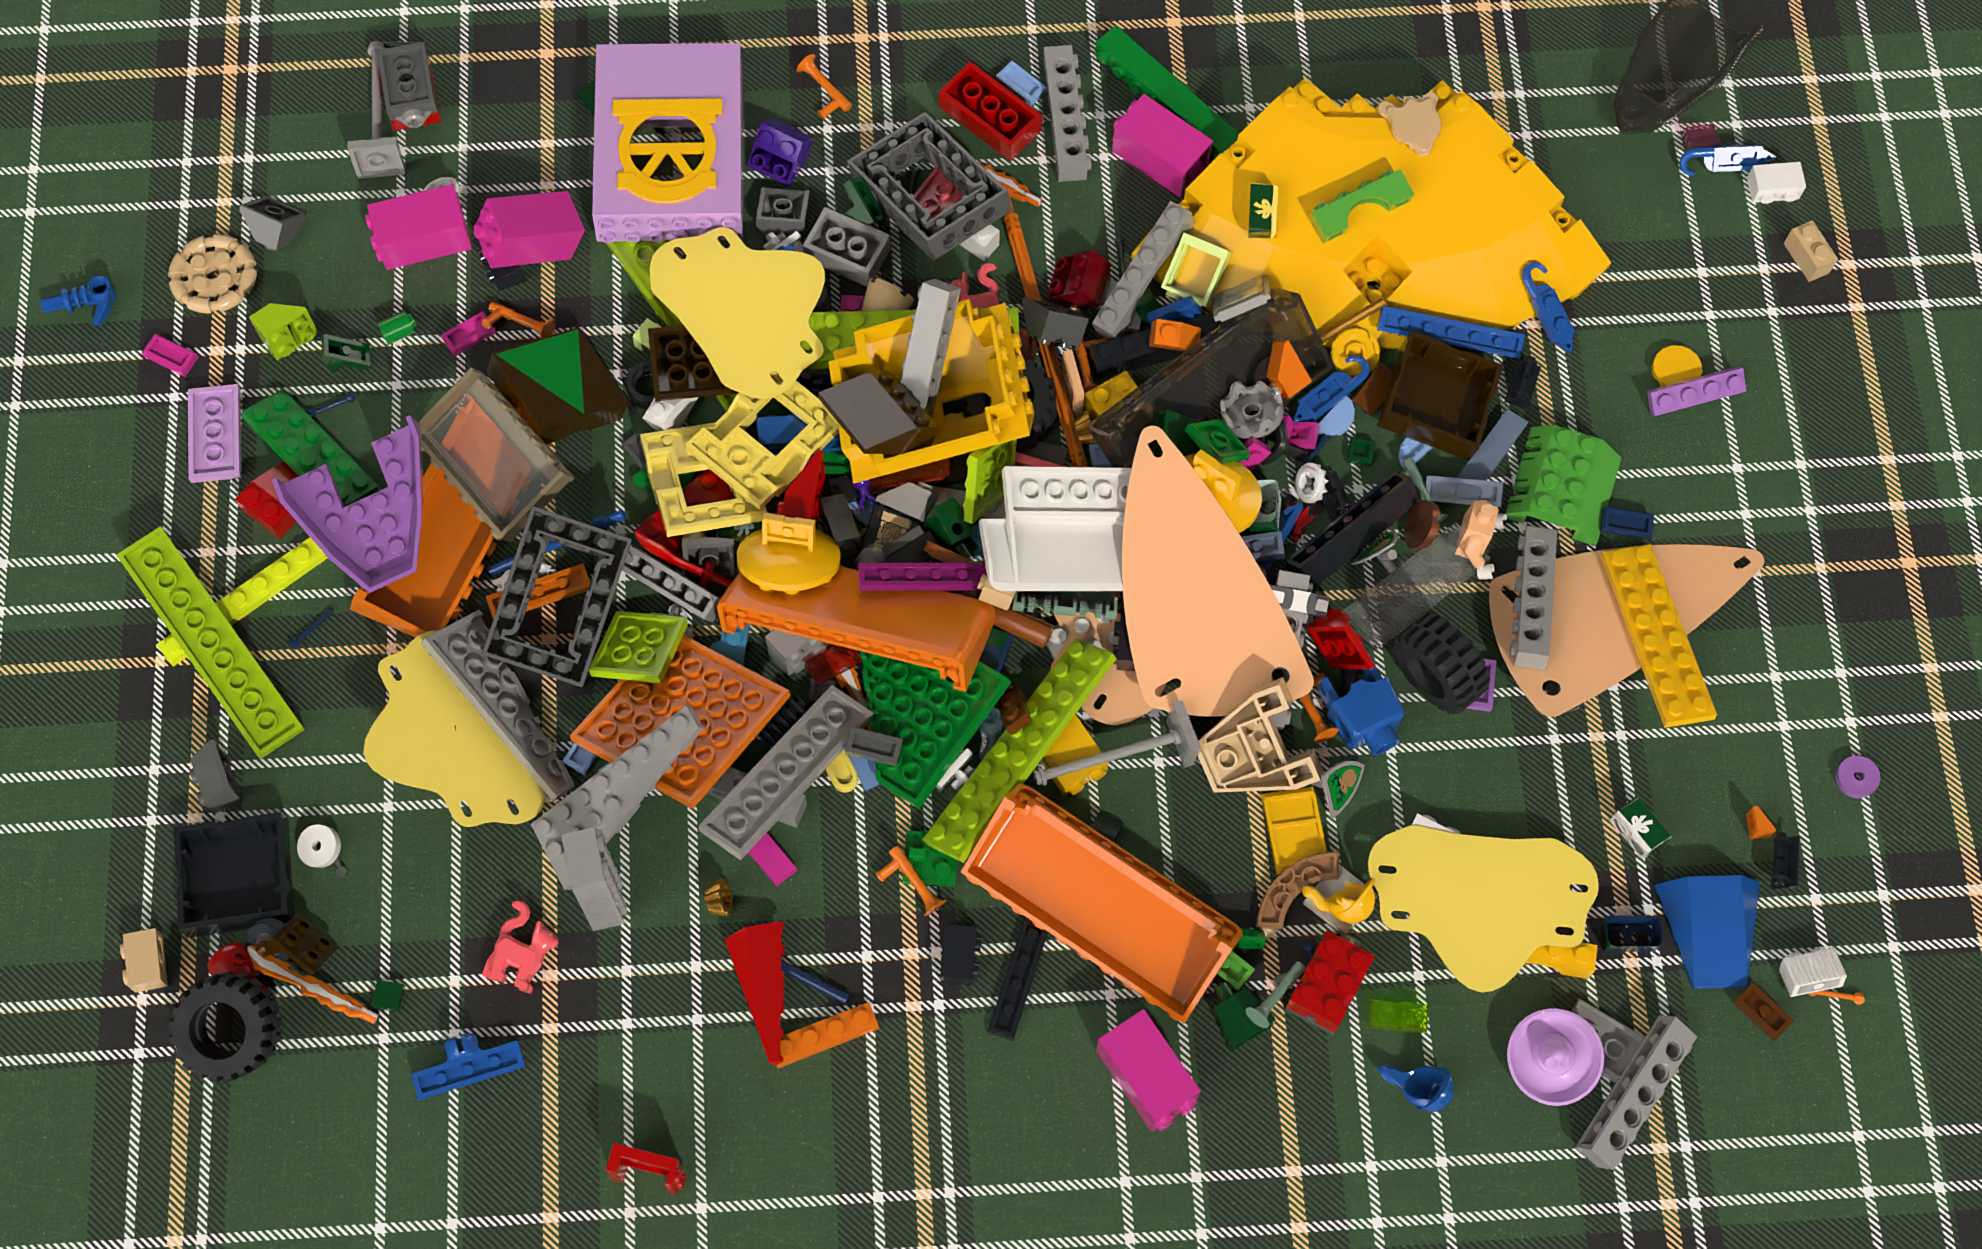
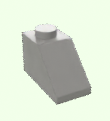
M919 481L918 485L908 482L878 495L875 501L924 522L933 509L939 495L931 492L933 487Z

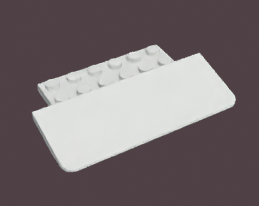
M1004 466L1002 469L1006 519H980L978 522L990 585L998 591H1123V524L1132 468Z

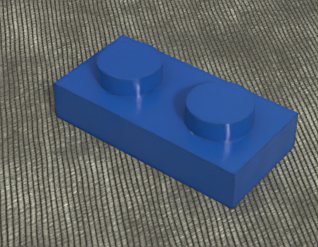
M1190 295L1147 313V318L1151 325L1152 321L1156 319L1180 322L1202 316V309Z

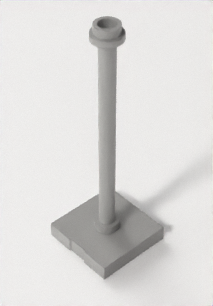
M373 41L368 46V54L372 57V140L347 141V149L358 179L406 174V166L397 138H382V83L377 50L385 49V47L379 41Z
M1183 700L1172 703L1171 712H1169L1166 720L1170 733L1043 770L1042 766H1039L1032 771L1035 784L1044 786L1047 785L1048 779L1170 743L1176 746L1183 768L1194 765L1201 747Z

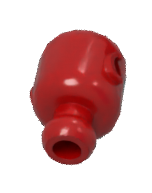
M232 942L223 946L208 961L207 967L211 976L224 972H233V975L243 973L248 975V980L251 981L255 978L259 980L263 975L260 972L254 971L247 948L239 942ZM264 984L260 986L262 990L268 989Z

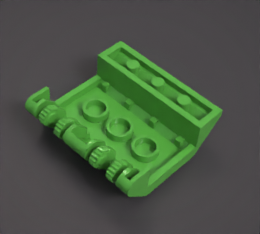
M1557 425L1532 427L1525 446L1528 450L1535 452H1528L1522 455V461L1520 462L1515 479L1516 483L1513 485V490L1516 493L1525 495L1510 497L1505 512L1507 518L1523 523L1526 516L1566 527L1574 530L1572 539L1596 546L1600 536L1602 508L1609 504L1621 457L1603 439Z

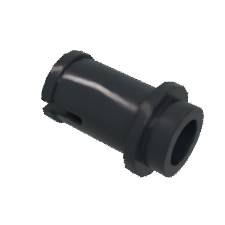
M1341 669V673H1343V696L1349 693L1351 684L1359 681V675L1362 674L1361 669Z

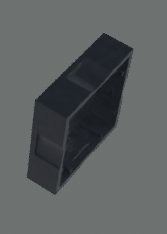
M282 812L243 817L230 822H207L174 827L175 863L179 875L177 891L178 930L187 938L250 929L257 921L264 918L277 919L286 924L294 916L289 821Z

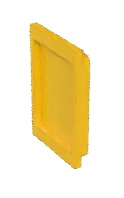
M1313 787L1261 794L1276 875H1279L1296 862L1305 859V857L1327 852Z

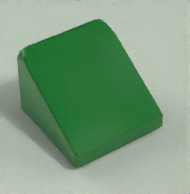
M1241 928L1243 935L1236 944V947L1248 949H1262L1266 942L1264 930Z

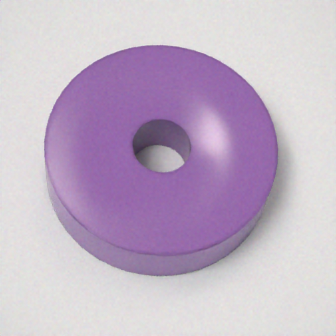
M1851 756L1838 766L1835 779L1837 786L1844 794L1860 799L1868 797L1877 789L1880 783V772L1870 759L1863 756ZM1854 774L1860 775L1861 780H1857Z

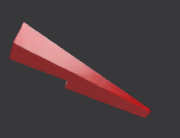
M781 921L744 927L724 939L769 1063L773 1065L783 1062V1056L780 1055V1038H784V1030L780 1028L781 1014L784 1013V972L781 971V955L785 954V947L781 943L782 931L785 930V925Z

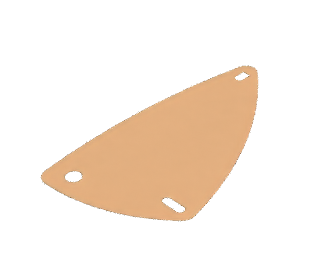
M1157 426L1144 428L1140 434L1129 479L1122 541V582L1126 625L1134 667L1144 701L1150 707L1171 712L1172 703L1183 700L1188 715L1226 716L1256 688L1273 681L1272 672L1277 667L1286 668L1290 674L1286 685L1293 701L1305 696L1313 688V675L1279 602L1248 547L1208 487L1164 431ZM1157 440L1163 451V455L1159 458L1152 454L1148 443ZM1174 678H1178L1181 681V686L1162 697H1158L1155 694V689Z
M1651 545L1686 635L1725 604L1764 565L1763 555L1753 549L1712 545ZM1629 547L1585 552L1555 560L1550 657L1545 670L1514 666V656L1510 655L1511 642L1516 640V634H1512L1513 619H1517V613H1513L1514 604L1502 593L1501 589L1504 586H1508L1515 592L1516 577H1520V571L1515 570L1496 577L1491 581L1489 586L1490 615L1498 647L1516 683L1541 714L1549 717L1559 716L1595 697L1642 668L1600 558L1603 551ZM1743 556L1751 561L1750 564L1742 569H1737L1734 566V562ZM1553 680L1560 685L1561 690L1557 695H1548L1542 689L1543 683Z

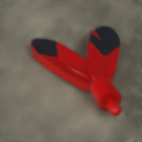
M1287 494L1285 498V509L1298 503L1292 494ZM1321 501L1311 503L1299 515L1292 530L1293 543H1297L1298 539H1301L1303 529L1321 513L1323 507Z

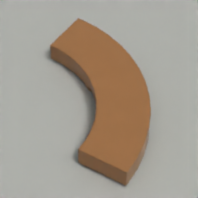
M1324 852L1305 857V859L1296 862L1281 872L1262 899L1257 916L1256 929L1283 930L1287 910L1293 900L1302 892L1303 886H1311L1326 880H1338L1339 852Z

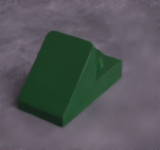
M862 176L849 179L843 184L848 198L855 205L843 215L868 224L886 219Z
M323 334L322 359L333 372L338 371L343 365L367 370L370 367V344Z

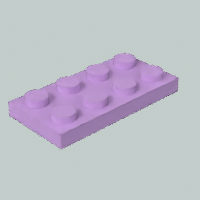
M238 384L188 389V467L191 483L242 478L241 393Z

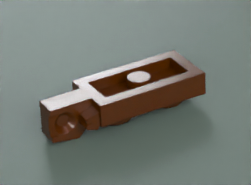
M1009 685L997 704L1005 730L1012 736L1031 722L1032 718L1024 693L1016 685L1013 687Z

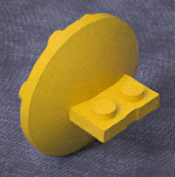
M1202 450L1196 454L1185 456L1186 460L1222 507L1237 532L1241 533L1250 527L1256 520L1262 503L1261 488L1255 476L1239 462L1221 464Z
M764 513L762 529L751 533L740 543L737 550V565L740 572L748 580L759 585L761 590L785 591V593L792 595L797 594L801 590L811 589L830 582L840 566V549L830 536L815 529L816 520Z

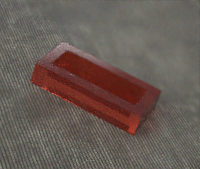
M836 645L806 660L804 667L816 684L820 685L860 665L862 658L856 650Z

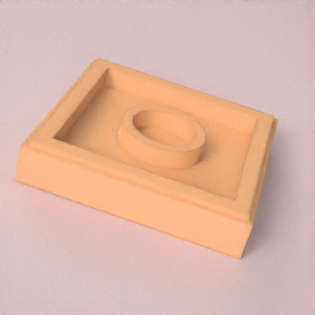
M1071 349L1062 353L1061 372L1074 417L1083 413L1084 391Z

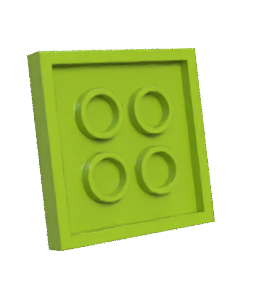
M1017 439L978 449L969 454L966 462L968 474L965 480L966 497L963 503V521L973 524L1004 499L1002 469L1004 466L1015 465Z
M616 611L588 669L591 676L662 683L688 626L686 617Z

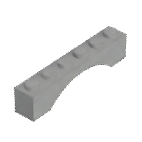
M1172 201L1169 202L1092 322L1097 334L1108 340L1124 335L1153 276L1167 257L1178 247L1183 233L1188 234L1195 224L1191 211Z

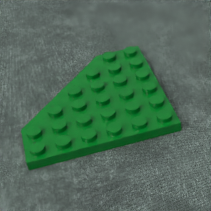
M860 651V657L863 662L864 688L868 701L866 703L867 709L873 712V716L869 720L871 731L903 739L896 766L875 762L876 781L920 809L1011 682L1007 677L978 661L966 692L953 689L954 681L950 677L946 676V679L940 678L939 670Z

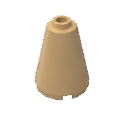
M870 278L862 311L909 310L914 302V298L908 293L904 297L900 293L901 288L887 281L876 278L874 282L873 278Z

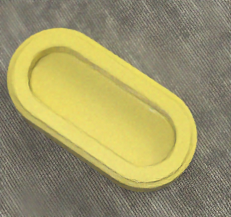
M844 749L825 771L834 788L845 793L855 789L858 784V774L850 758L845 754Z

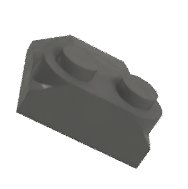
M762 187L756 216V227L763 234L772 232L775 235L784 233L785 236H790L797 231L802 235L806 231L810 190L800 191Z
M702 531L684 534L682 538L683 560L704 569L706 568L707 561L715 564L713 572L726 578H736L734 539L707 537ZM684 569L685 576L688 578L701 580L699 575Z

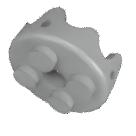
M1236 381L1231 385L1228 396L1220 402L1222 421L1237 437L1249 439L1251 436L1260 438L1268 435L1280 425L1284 415L1283 402L1278 387L1276 385L1269 387L1262 381H1257L1251 387H1246L1242 382ZM1252 411H1258V413L1255 415H1247Z

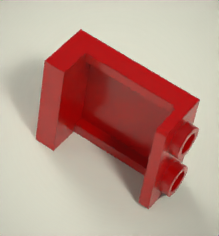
M616 1143L613 1144L606 1167V1172L612 1180L623 1183L627 1168L631 1167L666 1176L665 1187L670 1195L676 1196L678 1189H683L686 1173H683L684 1169L678 1159Z

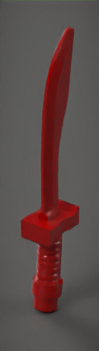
M639 532L634 533L641 546L650 553L701 577L699 585L707 588L708 581H711L728 589L733 582L713 572L715 564L707 561L706 568L704 569L679 558L663 545Z

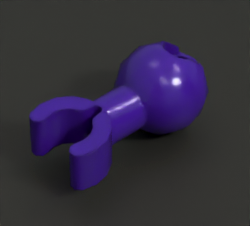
M851 477V484L855 489L859 490L861 497L859 502L860 510H864L863 502L865 497L872 502L873 506L877 505L876 499L870 495L868 489L871 479L853 484V478Z

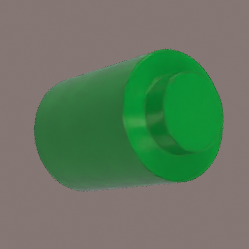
M404 310L377 323L387 345L415 333L413 328L417 326L412 314L406 315Z

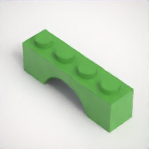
M1399 169L1395 172L1388 170L1379 176V180L1373 183L1368 180L1357 187L1358 190L1352 193L1345 191L1335 197L1336 201L1329 204L1323 202L1315 206L1310 220L1322 243L1324 244L1345 234L1348 229L1349 212L1358 205L1373 203L1390 212L1411 202L1414 193L1402 170Z

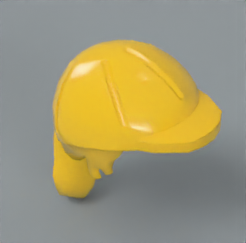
M1371 878L1364 885L1349 882L1348 885L1344 882L1347 890L1337 891L1330 898L1326 899L1312 886H1303L1302 894L1304 897L1310 898L1318 910L1330 912L1334 918L1341 922L1356 924L1367 919L1374 909L1375 895L1372 887L1375 879Z

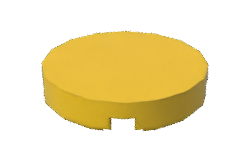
M1359 328L1345 330L1335 338L1331 345L1330 356L1332 364L1338 372H1344L1352 378L1361 372L1362 367L1358 362H1345L1346 358L1354 355L1361 356L1367 360L1370 372L1375 368L1380 357L1379 343L1371 333Z
M1672 345L1663 348L1656 355L1652 364V375L1660 383L1661 387L1700 377L1703 372L1702 363L1698 355L1691 349L1683 346Z

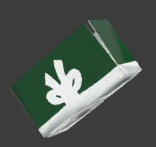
M1638 797L1631 799L1610 819L1611 824L1642 860L1671 839L1670 837L1664 841L1670 834Z

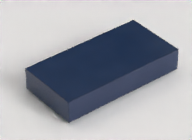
M1605 506L1602 508L1600 532L1650 540L1652 539L1654 514Z

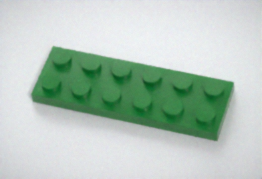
M284 389L242 411L244 421L298 476L324 464L329 466L344 507L378 492V485Z

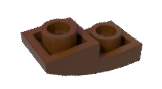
M1380 361L1351 401L1369 416H1372L1386 397L1393 372Z

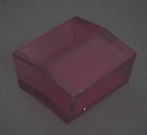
M1714 124L1687 127L1683 131L1682 139L1686 151L1696 147L1721 146V140L1717 135Z

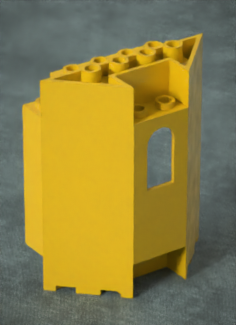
M970 299L958 302L932 417L934 423L939 427L932 446L904 454H863L842 427L838 428L841 449L850 461L853 484L1030 436L1034 408L1031 399H1027L1026 392L1030 391L1027 377H1023L1022 370L1026 369V365L1020 347H1022L1021 339L1018 332H1014L1006 303L979 310L978 307L974 308ZM913 315L854 331L856 345L833 351L834 360L828 362L832 385L836 386L869 371L880 372L881 370L892 372L900 382L903 375L902 363L907 357L908 352L907 340L912 333L914 324L912 321ZM979 393H985L990 396L991 405L985 407L984 413L949 423L945 422L942 403Z

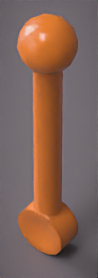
M1826 990L1808 993L1810 996L1818 994L1854 1000L1856 1004H1862L1865 1001L1862 993L1851 995Z

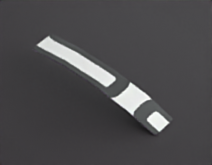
M1269 585L1282 608L1323 617L1326 616L1329 596Z

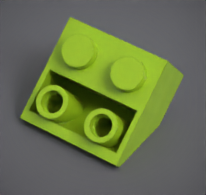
M269 303L249 317L261 341L277 361L282 357L289 356L294 349L303 343L310 342L314 336L319 334L307 309L301 306Z

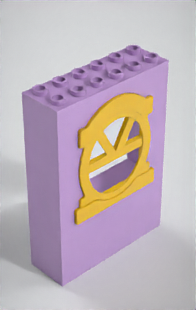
M740 43L596 44L592 216L597 242L671 241L678 238L696 237L719 227H727L733 230L743 240V101ZM698 127L705 141L704 143H630L636 128ZM681 154H704L698 167L693 171ZM630 155L653 156L645 168L639 171ZM666 155H670L684 176L674 181H659L650 177ZM724 236L718 237V240L727 241V239Z

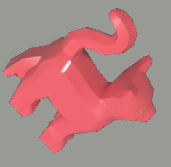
M991 263L984 264L977 271L980 283L988 287L989 292L968 295L969 284L966 272L962 273L961 278L953 280L951 285L961 288L958 302L970 299L974 308H987L998 305V284L987 276V273L995 270L996 266Z
M517 900L512 903V907L519 911V915L506 920L502 925L500 936L495 943V950L487 959L482 976L504 983L507 978L505 974L506 968L508 966L517 968L515 987H518L520 991L532 994L533 987L530 982L542 967L545 954L558 946L559 939L552 931L546 929L540 921L536 923L531 945L524 944L513 938L511 930L523 926L530 916L529 906L525 902Z

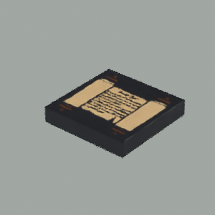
M875 504L867 525L861 551L871 544L882 548L916 526L921 527L922 521Z

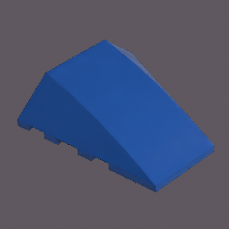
M1741 875L1692 876L1653 886L1656 895H1659L1664 916L1665 918L1667 917L1671 926L1674 942H1677L1681 952L1680 957L1692 989L1746 988L1748 986L1760 886L1759 881Z

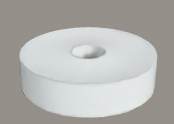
M312 825L306 828L301 833L297 843V852L302 862L317 868L331 865L337 859L341 849V842L337 832L331 827L324 825ZM320 842L321 848L317 850V844Z

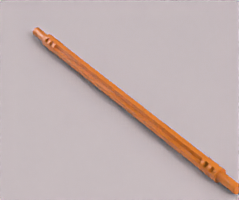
M1009 195L1012 210L1005 214L1004 221L1025 297L1042 301L1018 214L1014 212ZM1051 341L1050 345L1038 342L1047 375L1054 383L1057 412L1066 445L1069 448L1068 452L1072 466L1088 467L1082 443L1075 429V418L1054 343Z

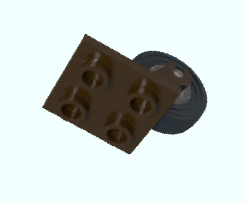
M298 912L286 924L273 918L261 919L248 930L246 935V947L254 946L257 952L260 950L263 953L262 957L272 955L284 962L291 958L311 976L339 948Z

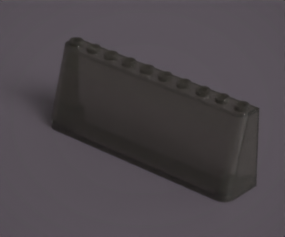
M1280 288L1270 289L1271 299L1267 300V303L1225 321L1089 424L1088 429L1112 467L1132 468L1140 434L1144 428L1156 426L1157 412L1171 410L1201 422L1222 420L1220 402L1230 393L1231 385L1236 381H1240L1246 387L1253 386L1251 370L1254 364L1264 356H1271L1273 342L1277 339L1289 340L1312 380L1310 384L1291 398H1282L1283 407L1287 406L1290 400L1298 394L1304 393L1316 380L1325 377L1327 372L1334 366L1300 294ZM1252 411L1247 415H1255L1258 413V411ZM1154 441L1148 443L1151 452L1153 451Z

